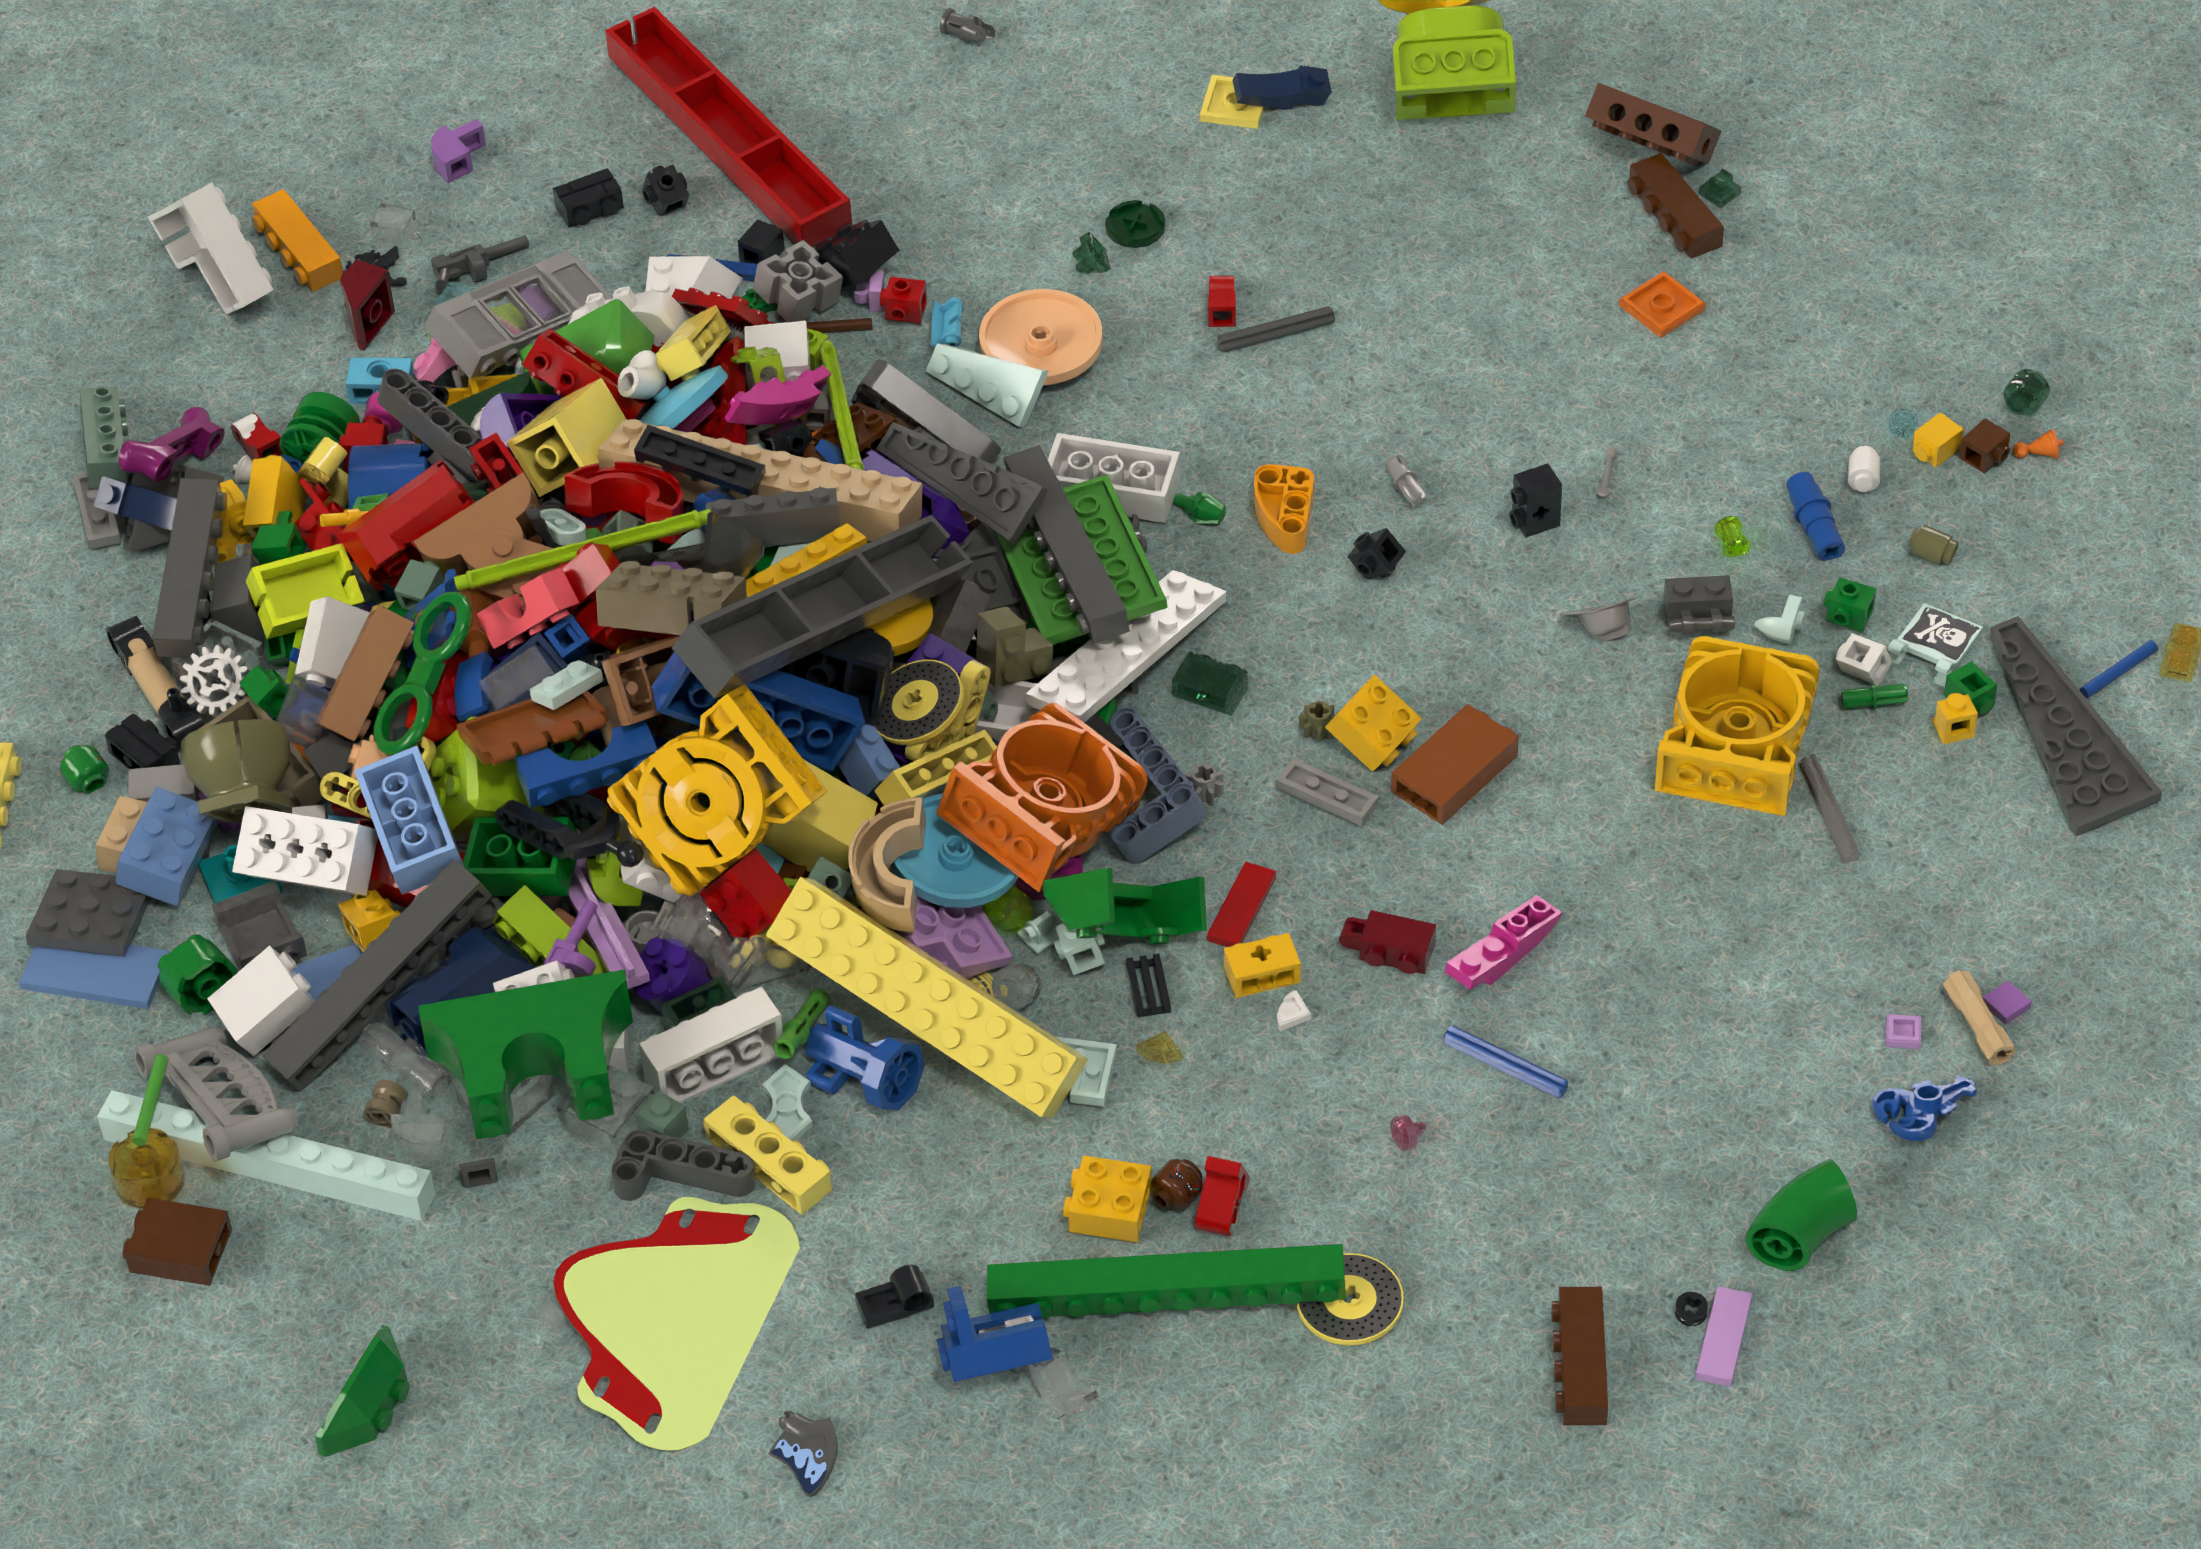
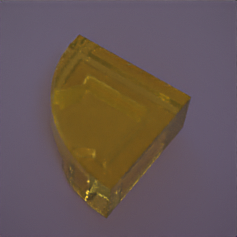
M1166 1031L1136 1045V1051L1142 1057L1152 1062L1167 1064L1183 1060L1182 1052Z

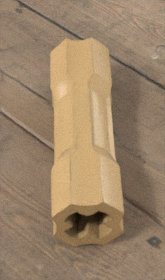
M1969 970L1953 972L1943 983L1944 989L1955 1008L1962 1012L1974 1032L1976 1042L1989 1065H1999L2010 1061L2011 1057L2016 1053L2015 1047L2004 1028L1997 1024L1983 1001L1982 992Z

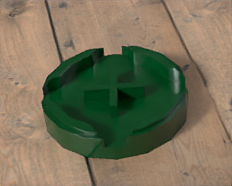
M1139 200L1126 201L1114 206L1109 211V216L1105 220L1108 237L1114 243L1131 248L1149 246L1158 241L1164 234L1166 226L1164 214L1156 205L1151 203L1150 206L1142 204V201Z

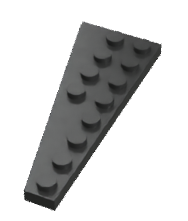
M2017 616L1992 626L1989 636L2076 835L2082 834L2161 801L2162 791L2021 618Z

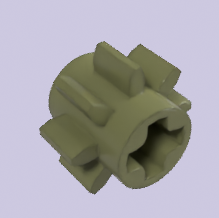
M1317 701L1309 706H1304V714L1299 715V727L1304 728L1305 738L1310 736L1320 742L1321 739H1325L1328 736L1334 737L1325 728L1336 715L1334 714V705L1329 706L1325 702Z

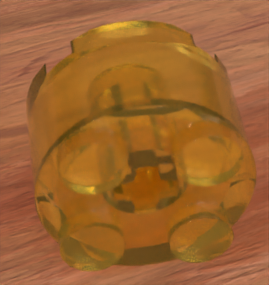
M150 1128L146 1144L139 1146L132 1142L135 1131L133 1130L127 1133L128 1138L120 1143L117 1141L112 1146L108 1156V1163L116 1192L125 1205L143 1209L147 1197L174 1202L184 1185L185 1173L177 1144L174 1140L172 1141L167 1137V1133L159 1129Z

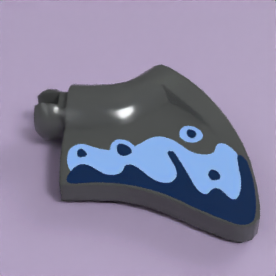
M785 1411V1418L780 1417L778 1421L779 1426L784 1429V1432L775 1442L769 1454L786 1464L796 1476L804 1493L809 1497H813L825 1485L834 1468L838 1452L837 1435L831 1418L814 1421L799 1413L794 1414L792 1411Z

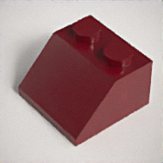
M356 259L349 269L343 272L340 284L343 290L348 321L360 350L365 351L394 314L395 307L388 270Z

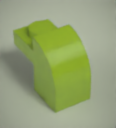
M607 851L606 853L596 855V859H586V869L592 887L601 900L606 903L611 902L612 905L641 906L643 890L623 883L621 863L618 861L616 854Z

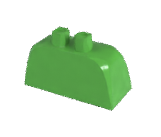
M614 299L555 331L618 375H620L624 368L629 366L630 361L636 354L645 350L651 351L654 341L652 332L619 299ZM534 343L519 350L521 363L524 362ZM523 366L524 372L529 371ZM531 376L539 394L558 395L553 386Z

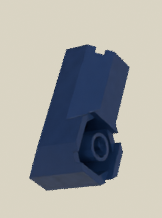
M472 927L451 943L448 950L452 955L448 961L443 958L438 967L385 1003L390 1023L394 1028L398 1025L401 1026L404 1033L399 1037L421 1059H426L428 1054L418 1005L495 992L493 983L535 968L532 963L492 928H486V931H483L480 927Z

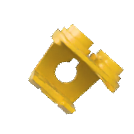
M232 479L221 482L222 492L227 494V509L225 512H221L220 519L223 522L222 537L217 538L216 541L218 547L217 563L241 556L251 555L253 557L252 542L254 538L243 527L246 507L245 496Z

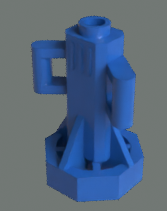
M828 1006L825 1012L827 1024L817 1023L810 1030V1036L805 1042L807 1046L805 1050L806 1055L817 1060L806 1073L805 1078L811 1082V1085L828 1093L836 1094L848 1078L854 1076L861 1082L868 1103L881 1109L900 1110L917 1092L925 1067L920 1045L905 1038L887 1037L885 1040L869 1043L863 1039L860 1017L836 1006ZM842 1025L847 1026L848 1033L842 1030ZM830 1066L838 1069L832 1078L823 1075Z

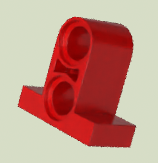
M1207 1156L1204 1167L1206 1178L1196 1214L1195 1228L1231 1236L1230 1227L1231 1224L1236 1223L1243 1191L1247 1190L1250 1177L1240 1162Z

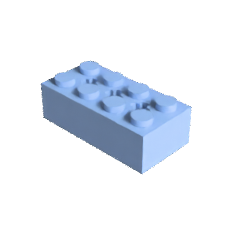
M418 746L354 770L389 867L402 895L430 884L437 877L438 873L454 859L464 867Z

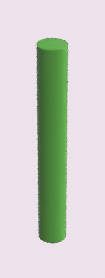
M162 1054L155 1056L132 1142L139 1146L146 1144L169 1058Z

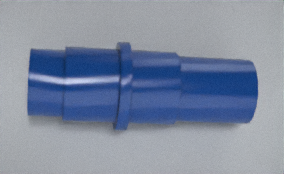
M1800 472L1791 476L1787 480L1786 488L1795 509L1794 517L1796 521L1802 525L1821 561L1839 558L1845 551V545L1830 511L1831 503L1829 499L1823 496L1819 485L1815 482L1811 473Z

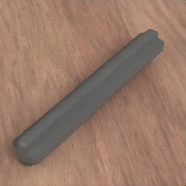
M1327 306L1221 334L1217 337L1219 349L1222 352H1227L1333 324L1335 322V315L1333 309Z

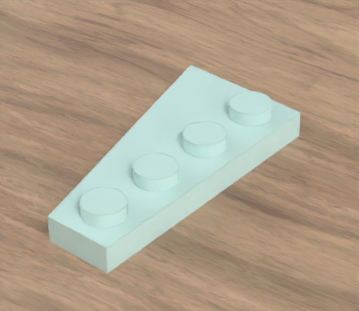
M937 343L926 369V372L1018 427H1024L1027 424L1049 372L1048 370L1029 367L1021 363L1010 362L994 356H987Z

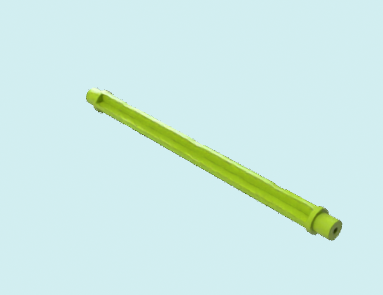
M826 340L820 344L819 356L822 364L831 373L827 386L844 461L851 468L864 470L837 358L838 352L833 343Z
M710 509L699 512L693 510L692 512L666 518L658 522L647 523L587 539L583 542H576L512 559L504 563L471 571L468 570L466 574L455 576L454 581L457 591L467 588L473 590L505 579L523 576L570 562L578 556L576 554L577 551L588 543L608 545L612 551L687 531L702 529L701 526L714 523Z

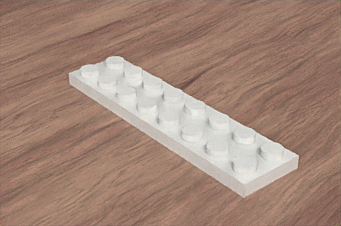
M1172 570L1159 581L1166 597L1168 608L1128 620L1130 632L1093 644L1090 639L1026 693V704L1042 710L1049 703H1057L1082 722H1086L1226 602V591L1189 577L1184 573Z

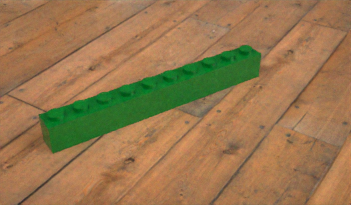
M1343 1244L987 1264V1303L989 1314L1034 1303L1039 1304L1041 1317L1046 1319L1053 1316L1071 1315L1081 1317L1088 1314L1107 1313L1116 1315L1122 1312L1142 1311L1152 1313L1157 1310L1178 1309L1187 1311L1193 1308L1214 1307L1222 1309L1228 1306L1250 1305L1258 1307L1264 1304L1286 1303L1293 1305L1300 1302L1346 1300Z

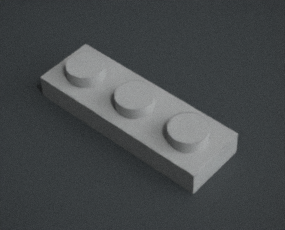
M87 472L72 475L89 549L121 543L114 513L94 506L98 488H89Z
M1292 758L1276 779L1277 789L1361 827L1379 805V796Z

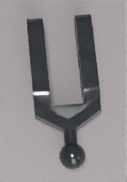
M588 793L559 799L550 805H540V807L560 817H569L572 823L586 829L580 835L567 825L516 800L507 801L495 811L496 821L505 832L559 859L569 857L573 860H578L610 851L616 854L618 861L625 867L632 868L639 865L643 860L644 852L637 842L628 840L622 843L617 840L620 829L619 815L612 812L605 802Z

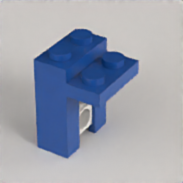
M961 1286L947 1289L949 1301L943 1302L948 1324L940 1325L943 1337L936 1339L943 1370L944 1372L951 1370L954 1382L1053 1359L1046 1325L1041 1317L1038 1303L969 1318Z

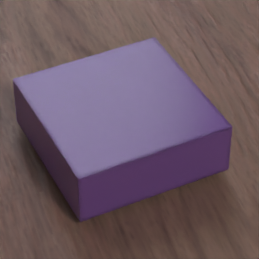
M2006 981L1983 997V1001L1990 1012L2005 1025L2029 1010L2032 1003L2030 999L2009 981Z

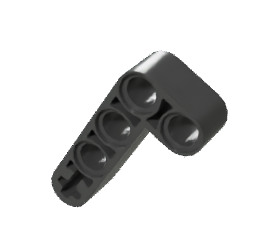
M635 1130L627 1134L611 1169L615 1194L625 1201H632L641 1197L651 1177L735 1197H743L750 1194L756 1184L752 1159L744 1153L647 1130Z

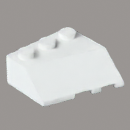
M710 256L649 257L645 292L655 290L672 296L675 289L688 291L691 287L707 295L710 292H717L731 299L736 289L740 287L743 278ZM683 309L689 318L695 316Z

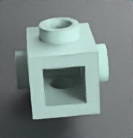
M1064 923L1055 926L1059 936V940L1054 941L1060 960L1067 959L1073 975L1105 964L1100 946L1105 944L1103 935H1097L1095 938L1079 939L1076 938V933L1069 932Z

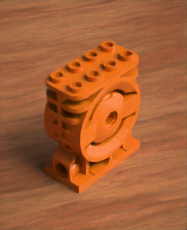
M1049 703L1041 711L1033 714L1027 722L1020 723L1009 729L1001 738L989 762L972 761L968 765L959 762L952 768L936 814L1040 892L1043 890V881L1050 880L1051 875L1065 865L1070 857L1080 855L1089 850L1098 841L1102 832L1110 831L1115 825L1121 823L1126 816L1136 811L1146 789L1148 779L1144 768L1065 708L1057 703Z

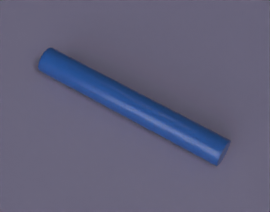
M2149 640L2082 686L2079 691L2088 699L2158 651L2157 644L2153 640Z

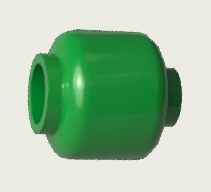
M74 745L64 753V758L60 764L61 773L72 790L76 792L90 794L106 784L109 768L94 746Z

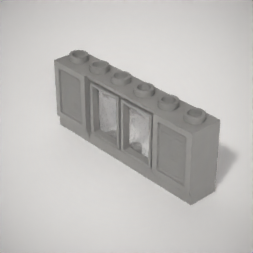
M564 251L434 306L424 328L465 374L472 379L481 374L488 375L495 368L504 364L511 365L520 358L519 350L534 343L539 334L549 328L557 331L568 325L572 313L585 305L588 295L600 292L603 293L605 300L613 299V297L576 257L573 258L568 251Z

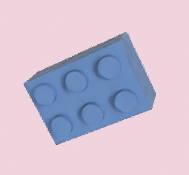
M155 787L118 859L115 884L178 907L215 833L217 819L200 814L197 801Z

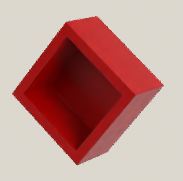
M754 848L718 876L699 895L705 900L708 908L715 912L726 925L729 933L744 945L749 941L750 937L757 935L774 922L792 891L759 851Z

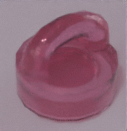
M1406 1114L1394 1117L1390 1126L1392 1138L1397 1148L1401 1151L1415 1148L1417 1136L1422 1134L1427 1127L1423 1121L1413 1123Z

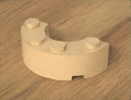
M922 797L892 802L881 807V812L872 819L868 820L866 818L853 835L848 852L853 889L862 909L878 923L904 932L915 931L917 899L913 880L897 877L889 871V868L899 856L911 850L924 848L926 816Z

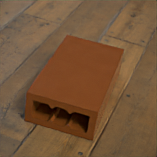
M1467 704L1391 773V792L1443 825L1518 756L1519 736L1510 728L1504 727L1492 720L1485 712L1478 711Z

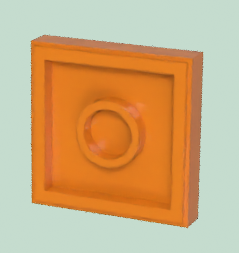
M1665 271L1619 299V306L1660 338L1706 310V303Z

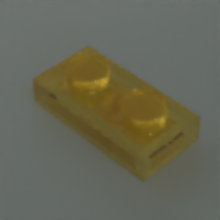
M2174 622L2159 676L2192 683L2201 652V628Z

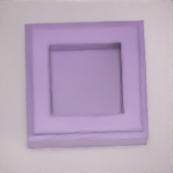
M1887 1014L1885 1047L1920 1049L1921 1016Z

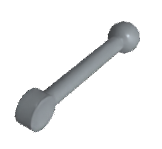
M1613 447L1608 448L1605 452L1607 461L1602 485L1597 489V497L1601 499L1609 496L1607 487L1613 459L1618 455L1617 450Z

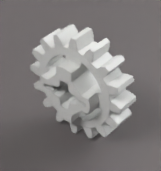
M215 645L213 653L208 648L203 647V656L201 657L193 653L191 658L194 663L192 665H183V668L188 671V675L180 677V681L187 684V687H184L181 693L185 696H191L187 703L192 707L197 706V711L203 715L209 708V714L213 717H217L219 710L224 712L230 706L239 702L240 697L245 698L248 696L239 682L251 671L247 666H242L245 662L242 656L238 655L234 658V650L228 648L223 652V648L219 645ZM214 662L212 665L204 667L208 663ZM233 669L236 674V683L233 682L231 677ZM206 677H210L212 679L220 678L221 681L226 684V686L222 684H212L211 681L208 680ZM197 679L199 680L201 685L199 693L197 691L196 686ZM229 694V696H227L226 698H224V699L218 701L220 697H223V696H226V695Z

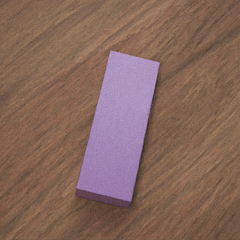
M1717 1286L1696 1371V1380L1731 1387L1753 1293Z

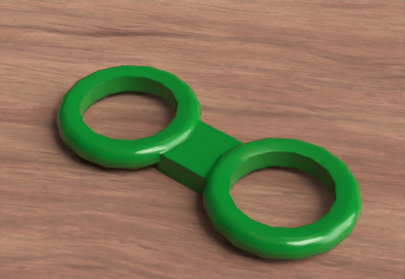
M457 591L445 592L434 598L423 610L416 623L413 634V649L417 657L405 684L395 689L386 698L374 724V740L377 748L387 756H392L414 747L421 740L429 726L433 712V700L430 694H434L446 666L443 662L451 658L461 647L468 635L472 621V608L467 597ZM455 606L457 620L451 635L442 646L435 650H430L428 647V635L433 622L443 610ZM415 697L417 700L415 721L402 738L391 741L389 738V726L394 713L404 701Z

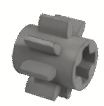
M1196 764L1192 773L1184 774L1202 802L1214 803L1216 794H1224L1223 772H1216L1212 764Z

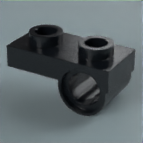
M912 1264L896 1269L890 1276V1282L855 1293V1301L867 1329L934 1307V1299L923 1273L918 1266Z

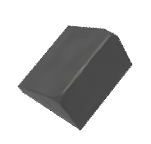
M494 1158L459 1164L463 1187L465 1188L496 1183L498 1181Z

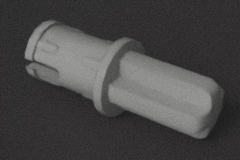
M1395 455L1389 457L1385 467L1394 479L1395 488L1398 491H1402L1408 502L1414 507L1420 506L1426 500V495L1418 483L1417 474L1409 469L1401 455H1397V459Z

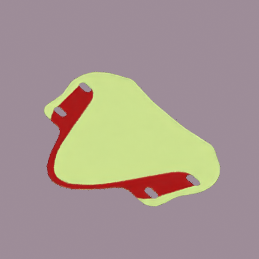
M681 1197L670 1204L658 1229L650 1236L594 1246L580 1250L566 1258L555 1272L553 1281L555 1295L565 1315L591 1350V1361L578 1385L580 1401L589 1408L616 1420L635 1441L650 1448L665 1451L681 1450L698 1444L708 1437L800 1249L799 1238L792 1223L778 1211L756 1203L719 1204L695 1197ZM693 1209L695 1216L691 1224L687 1228H682L679 1225V1221L685 1210ZM751 1215L759 1216L760 1221L755 1231L751 1234L745 1233L744 1227ZM600 1378H609L610 1384L605 1394L601 1397H596L593 1392ZM654 1413L659 1414L661 1421L656 1431L652 1434L646 1433L644 1429L650 1416Z

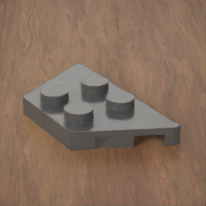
M980 522L959 545L974 563L958 582L967 579L977 584L980 590L990 597L984 612L1007 606L1022 620L1032 619L993 530L983 522Z

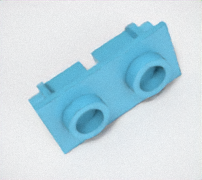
M951 297L943 305L935 300L933 301L930 343L932 347L935 348L937 343L955 347L961 344V322L958 320L961 319L963 303L959 298Z

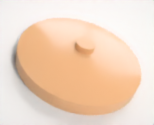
M1033 289L1010 295L995 304L981 322L979 341L981 354L1048 370L1049 372L1043 385H1051L1073 379L1091 367L1101 352L1103 332L1098 314L1086 301L1064 291Z

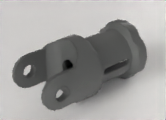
M951 8L946 9L940 21L941 33L948 34L950 32L962 36V39L968 42L972 39L984 41L986 38L992 39L995 36L993 26L985 24L978 17L972 15L966 17L957 14ZM987 30L991 31L990 35L987 34Z

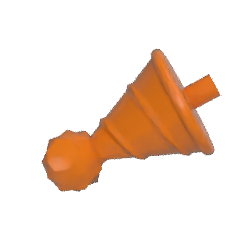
M2051 428L2029 445L2020 441L2013 446V454L2016 458L2021 459L2026 457L2029 452L2058 459L2059 446L2064 445L2063 439L2058 440L2055 431Z

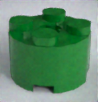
M196 934L179 944L170 953L164 954L157 965L160 970L161 986L189 1015L196 1012H202L206 1015L215 1010L207 998L238 973L233 963L211 940Z

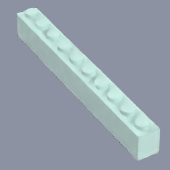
M111 1090L97 1116L103 1140L420 1221L423 1220L435 1196L430 1170L287 1134L232 1151L228 1158L214 1162L209 1157L203 1141V1129L209 1126L198 1113L157 1102L146 1144L139 1146L134 1144L132 1139L144 1098Z

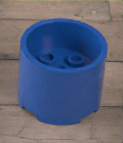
M425 443L352 446L348 468L349 509H353L357 497L388 493L390 496L431 467L427 459L434 451Z

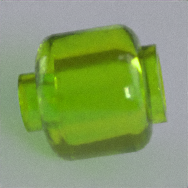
M1013 885L1001 897L984 904L983 912L990 922L1003 932L1015 933L1022 930L1026 922L1031 921L1034 905L1029 896Z

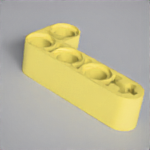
M324 437L311 452L297 474L301 479L304 477L313 483L321 482L330 490L331 495L329 498L332 502L338 503L345 510L349 504L348 474L341 470L339 466L348 453L338 443Z

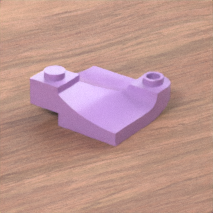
M916 895L915 931L904 932L892 929V931L966 979L991 969L1007 966L1013 958L1009 949L979 906L967 908L946 907L931 903Z

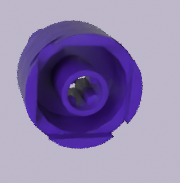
M655 937L649 940L640 957L649 972L650 981L633 987L634 991L660 1014L667 1017L681 1016L679 1012L686 1009L693 1010L703 1001L710 986V978L707 976V964L677 939H660Z

